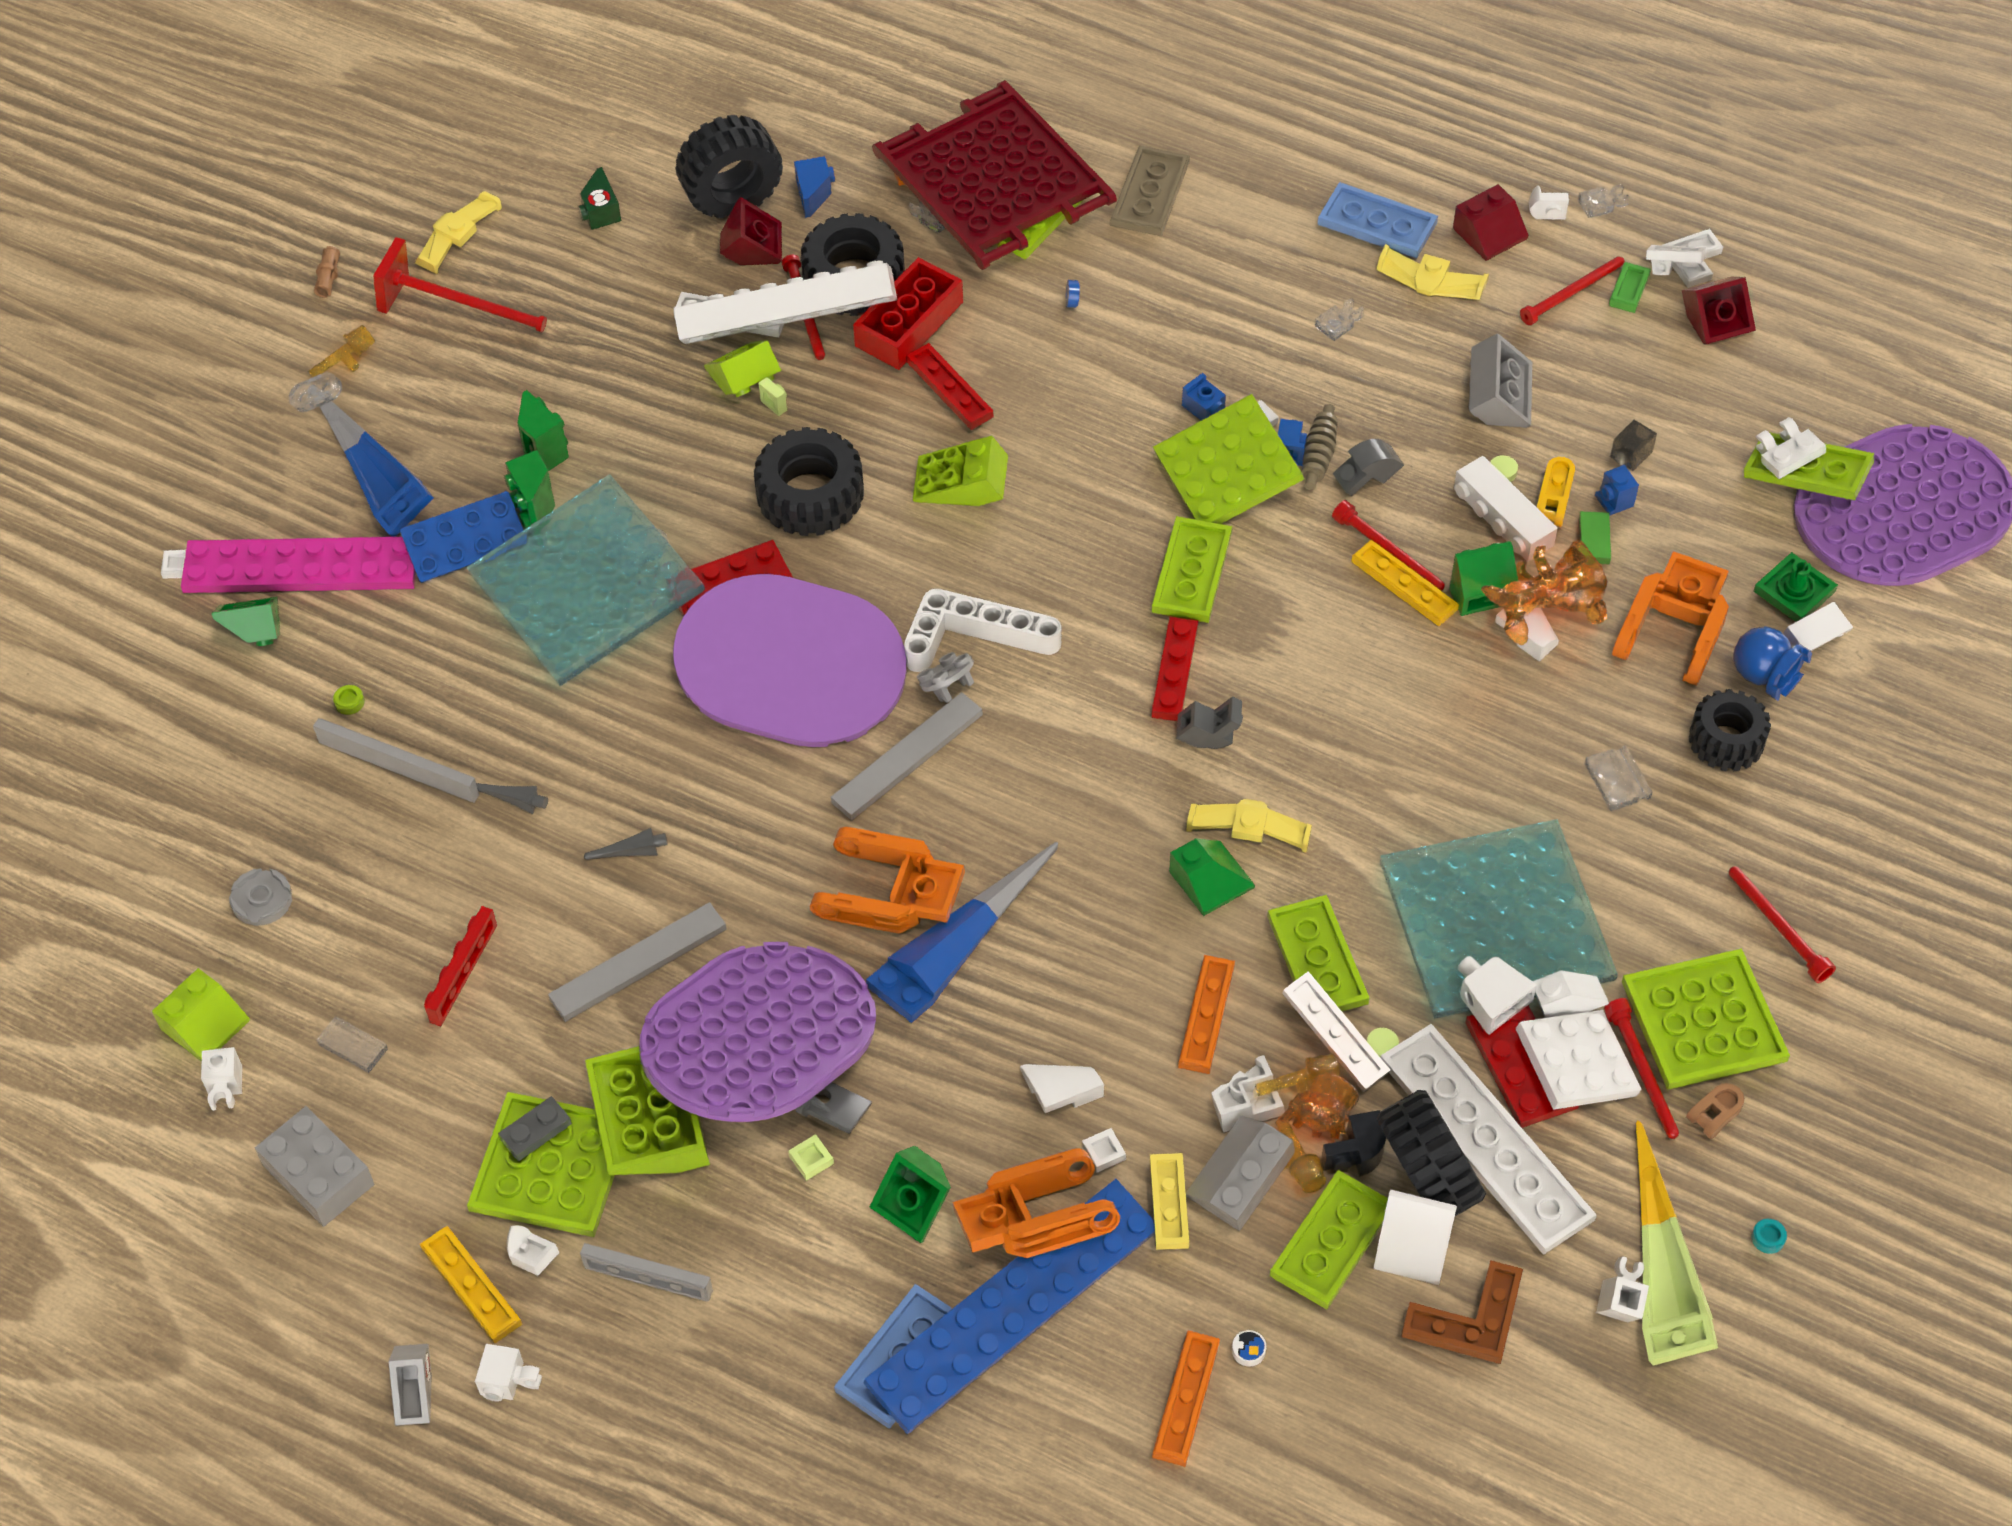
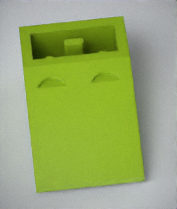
M991 435L918 456L913 501L919 503L981 506L1003 500L1008 454Z

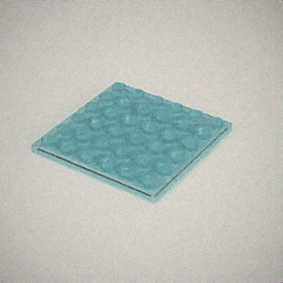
M610 474L467 567L469 574L559 686H562L705 590L701 580Z
M1558 819L1380 856V864L1434 1019L1470 1011L1460 996L1462 981L1466 977L1457 969L1462 960L1468 956H1472L1481 966L1491 958L1499 957L1531 981L1561 970L1597 976L1600 984L1617 979V970Z

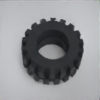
M1726 689L1725 693L1717 690L1713 692L1712 696L1706 695L1696 707L1689 731V743H1692L1691 749L1693 753H1699L1698 759L1702 762L1708 761V766L1712 768L1715 766L1721 767V771H1727L1728 768H1732L1734 772L1740 771L1741 766L1745 769L1751 767L1752 762L1756 763L1760 759L1761 754H1763L1771 729L1769 712H1764L1766 707L1762 703L1757 704V698L1754 696H1745V692L1740 690L1738 693H1734L1732 689ZM1718 727H1732L1741 734H1729Z

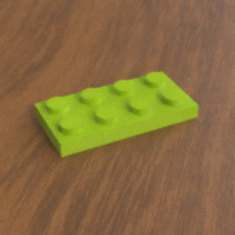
M1769 432L1777 446L1786 442L1781 438L1780 434ZM1824 443L1826 445L1825 454L1778 479L1761 463L1762 454L1755 447L1744 468V478L1856 500L1874 463V453Z
M1176 516L1152 604V613L1209 623L1232 535V526Z
M1327 895L1268 910L1267 918L1293 982L1309 972L1341 1011L1369 1004V995Z
M1337 1170L1271 1268L1270 1277L1327 1310L1381 1229L1388 1198L1342 1171Z

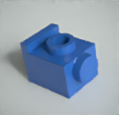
M1204 373L1183 387L1182 406L1200 421L1226 407V395L1206 380Z
M1280 419L1278 436L1298 466H1303L1307 433H1302L1303 421Z
M1622 465L1604 472L1600 491L1595 492V497L1610 516L1634 507L1639 484L1626 466Z

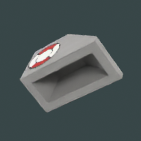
M429 1344L394 1346L388 1362L395 1426L430 1423L432 1373Z

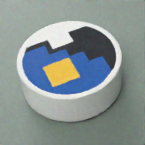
M1252 1330L1240 1332L1236 1335L1232 1344L1234 1359L1243 1366L1251 1367L1258 1365L1266 1354L1265 1339L1262 1335Z

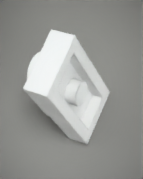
M1651 245L1647 249L1646 260H1651L1653 274L1669 275L1673 261L1681 262L1683 267H1696L1698 263H1702L1706 258V247Z

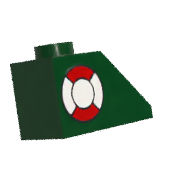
M602 167L597 168L581 191L582 205L578 206L582 221L587 220L591 230L622 221L619 202Z

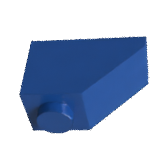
M825 156L794 161L795 178L805 218L811 217L832 194L831 183L835 182L834 170L832 166L828 167Z

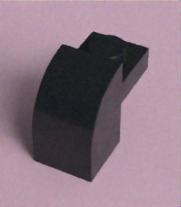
M1380 1110L1348 1116L1346 1132L1349 1140L1323 1144L1321 1161L1324 1171L1332 1169L1344 1171L1356 1165L1360 1177L1372 1172L1380 1164L1386 1142V1136L1377 1121Z

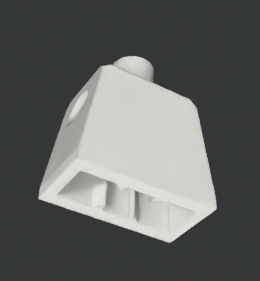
M1468 956L1458 965L1457 969L1466 977L1462 981L1460 996L1488 1034H1491L1533 1002L1537 985L1499 957H1493L1481 966L1472 956Z

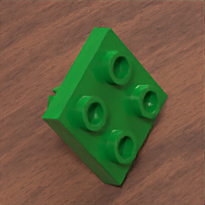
M1791 552L1755 584L1753 592L1797 622L1812 614L1836 592L1838 584L1812 567L1806 560Z

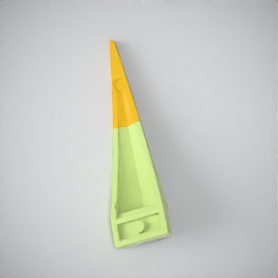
M1637 1120L1636 1134L1641 1198L1642 1259L1644 1264L1643 1284L1649 1286L1643 1313L1642 1330L1649 1362L1652 1365H1657L1717 1349L1718 1344L1712 1322L1713 1316L1644 1126Z

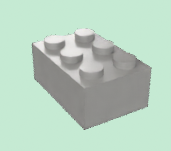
M307 1106L255 1147L262 1165L323 1227L375 1185L368 1167Z

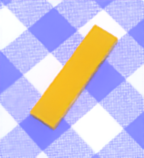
M1373 540L1367 542L1352 555V563L1437 626L1443 624L1458 610L1459 604Z
M445 1226L419 1244L422 1251L494 1344L523 1325L515 1311L448 1226Z

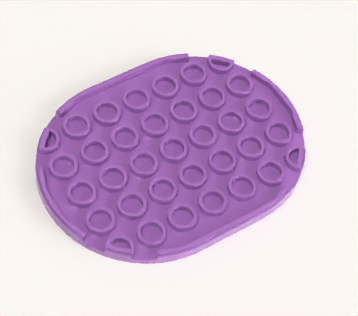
M1905 424L1883 429L1845 446L1846 448L1874 453V463L1856 500L1797 489L1794 501V518L1799 534L1808 548L1823 563L1835 571L1858 581L1876 585L1902 586L1933 578L1984 554L1996 546L2005 536L2012 523V478L2000 459L1977 440L1971 437L1967 439L1952 433V429L1941 426L1913 427L1912 424Z
M756 574L735 578L706 592L684 615L678 627L673 648L674 666L679 684L687 698H690L703 714L735 729L806 747H827L828 744L842 741L849 742L867 734L869 729L880 721L883 722L893 711L903 692L907 673L906 654L902 639L891 620L876 606L858 596L843 591L773 574Z
M764 942L763 946L750 948L741 946L714 958L654 1004L646 1015L640 1034L639 1052L641 1064L647 1078L657 1091L670 1102L690 1113L727 1122H752L770 1119L788 1113L806 1103L861 1058L874 1035L876 1022L875 1002L867 989V983L860 974L846 962L826 951L807 946V949L788 946V942Z

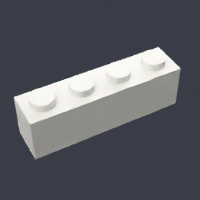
M1484 456L1456 471L1454 490L1458 497L1464 499L1479 517H1483L1492 526L1497 535L1502 536L1507 542L1511 541L1515 553L1520 554L1528 562L1554 546L1558 528Z

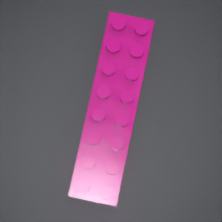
M402 537L188 540L181 589L183 593L414 589L416 572Z

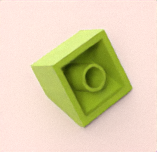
M768 340L750 342L704 365L706 371L725 395L735 394L736 397L750 392V386L761 382L766 377L773 381L775 379L774 374L781 371Z
M199 968L152 1010L160 1030L201 1062L202 1051L221 1049L250 1021L247 1014L225 989Z

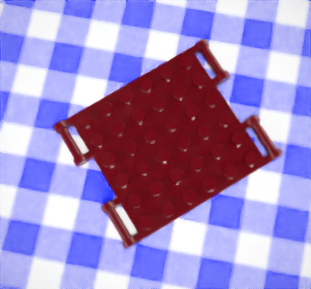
M1006 80L997 83L995 88L971 100L967 98L961 101L960 108L964 114L927 132L919 123L910 126L909 130L883 143L879 141L872 145L875 156L878 159H882L975 259L977 266L981 270L990 267V263L1017 249L1021 251L1029 246L1028 240L1021 231L1061 211L1066 221L1072 225L1078 222L1080 217L1104 205L1110 206L1117 202L1116 194L1110 186ZM1096 193L1100 194V196L1076 208L1072 206ZM1009 237L1012 239L1011 241L991 250L988 253L984 252V250L998 244L999 242Z

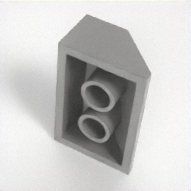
M1498 333L1471 347L1469 411L1472 415L1478 417L1486 425L1522 428L1531 426L1533 362Z
M1240 1116L1187 1190L1186 1197L1240 1231L1294 1155L1293 1140L1265 1122Z

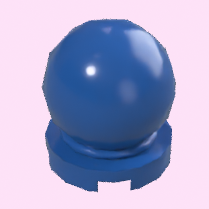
M1767 626L1752 628L1740 636L1733 653L1735 667L1744 679L1756 685H1767L1766 693L1777 701L1780 699V694L1786 697L1796 687L1804 675L1799 672L1804 661L1810 663L1812 658L1811 650L1801 644L1792 648L1789 639L1781 631Z

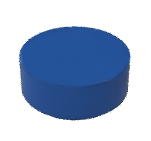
M1067 280L1066 307L1076 308L1079 304L1080 285L1078 280Z

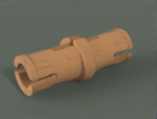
M327 246L323 249L321 263L316 269L317 281L314 293L322 298L331 296L333 281L338 276L337 263L340 251L336 247Z

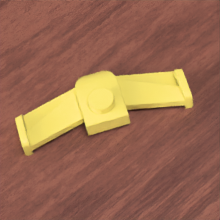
M483 191L477 199L457 212H450L441 216L433 224L434 231L415 264L438 274V268L452 244L462 247L477 231L476 222L495 210H501L500 199Z
M1385 244L1376 269L1416 290L1420 294L1480 300L1489 278V274L1486 273L1484 275L1448 272L1450 261L1424 254L1419 264L1390 249V246Z
M1243 799L1238 804H1191L1186 831L1192 832V829L1233 828L1231 838L1262 843L1263 834L1299 847L1302 849V852H1307L1312 825L1270 810L1262 801Z

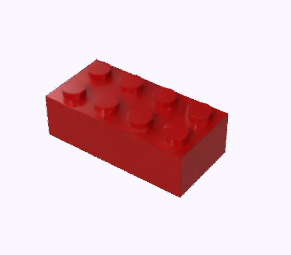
M919 257L894 282L897 300L870 306L853 324L855 347L898 370L907 362L906 355L920 348L963 303V280Z

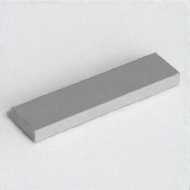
M584 1243L580 1252L585 1269L706 1302L710 1300L713 1292L709 1276Z

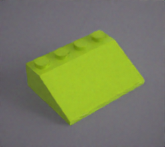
M639 1046L585 1060L609 1175L680 1173L710 1165L699 1115L678 1107L657 1091L643 1070Z

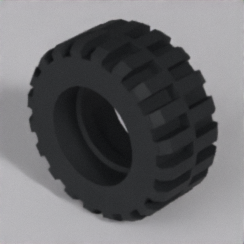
M727 115V118L717 117L709 124L706 122L700 125V129L693 131L689 135V140L683 142L680 148L681 152H678L675 167L676 175L693 207L701 211L702 214L711 217L714 215L716 218H725V216L730 215L740 197L759 207L764 203L763 200L766 197L769 198L774 193L773 188L777 187L780 182V176L783 171L781 154L766 128L757 120L742 115L739 118L737 115ZM740 161L733 168L725 172L718 173L725 166L733 162Z
M847 213L841 214L839 218L830 217L825 220L824 224L819 223L813 228V232L810 231L801 247L803 280L812 279L814 274L820 272H829L830 275L840 273L841 268L835 267V265L851 259H860L868 262L883 261V263H887L892 268L894 282L905 271L904 248L900 236L894 229H891L889 224L884 221L879 222L877 217L871 215L864 217V214L855 213V216H848ZM870 306L835 314L843 315L844 313H850V316H858V313L866 312Z
M802 427L800 431L789 430L786 432V435H778L773 438L771 445L769 443L766 444L755 461L754 481L757 502L761 508V513L766 519L770 520L772 525L779 529L782 526L783 530L787 533L793 534L798 532L800 536H809V533H816V536L824 535L827 530L833 532L840 528L841 523H848L853 518L852 514L855 515L861 507V501L864 498V483L860 455L853 448V444L847 439L842 440V436L833 431L830 434L827 433L826 429L817 428V430H811L810 427ZM804 474H820L831 479L827 484L809 490L797 489L787 484L792 479Z
M1417 1090L1380 1111L1377 1121L1420 1197L1456 1205L1455 1216L1483 1201L1486 1192L1426 1090Z

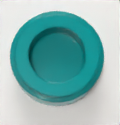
M1762 1219L1753 1229L1752 1242L1763 1253H1777L1784 1247L1787 1240V1231L1777 1220Z

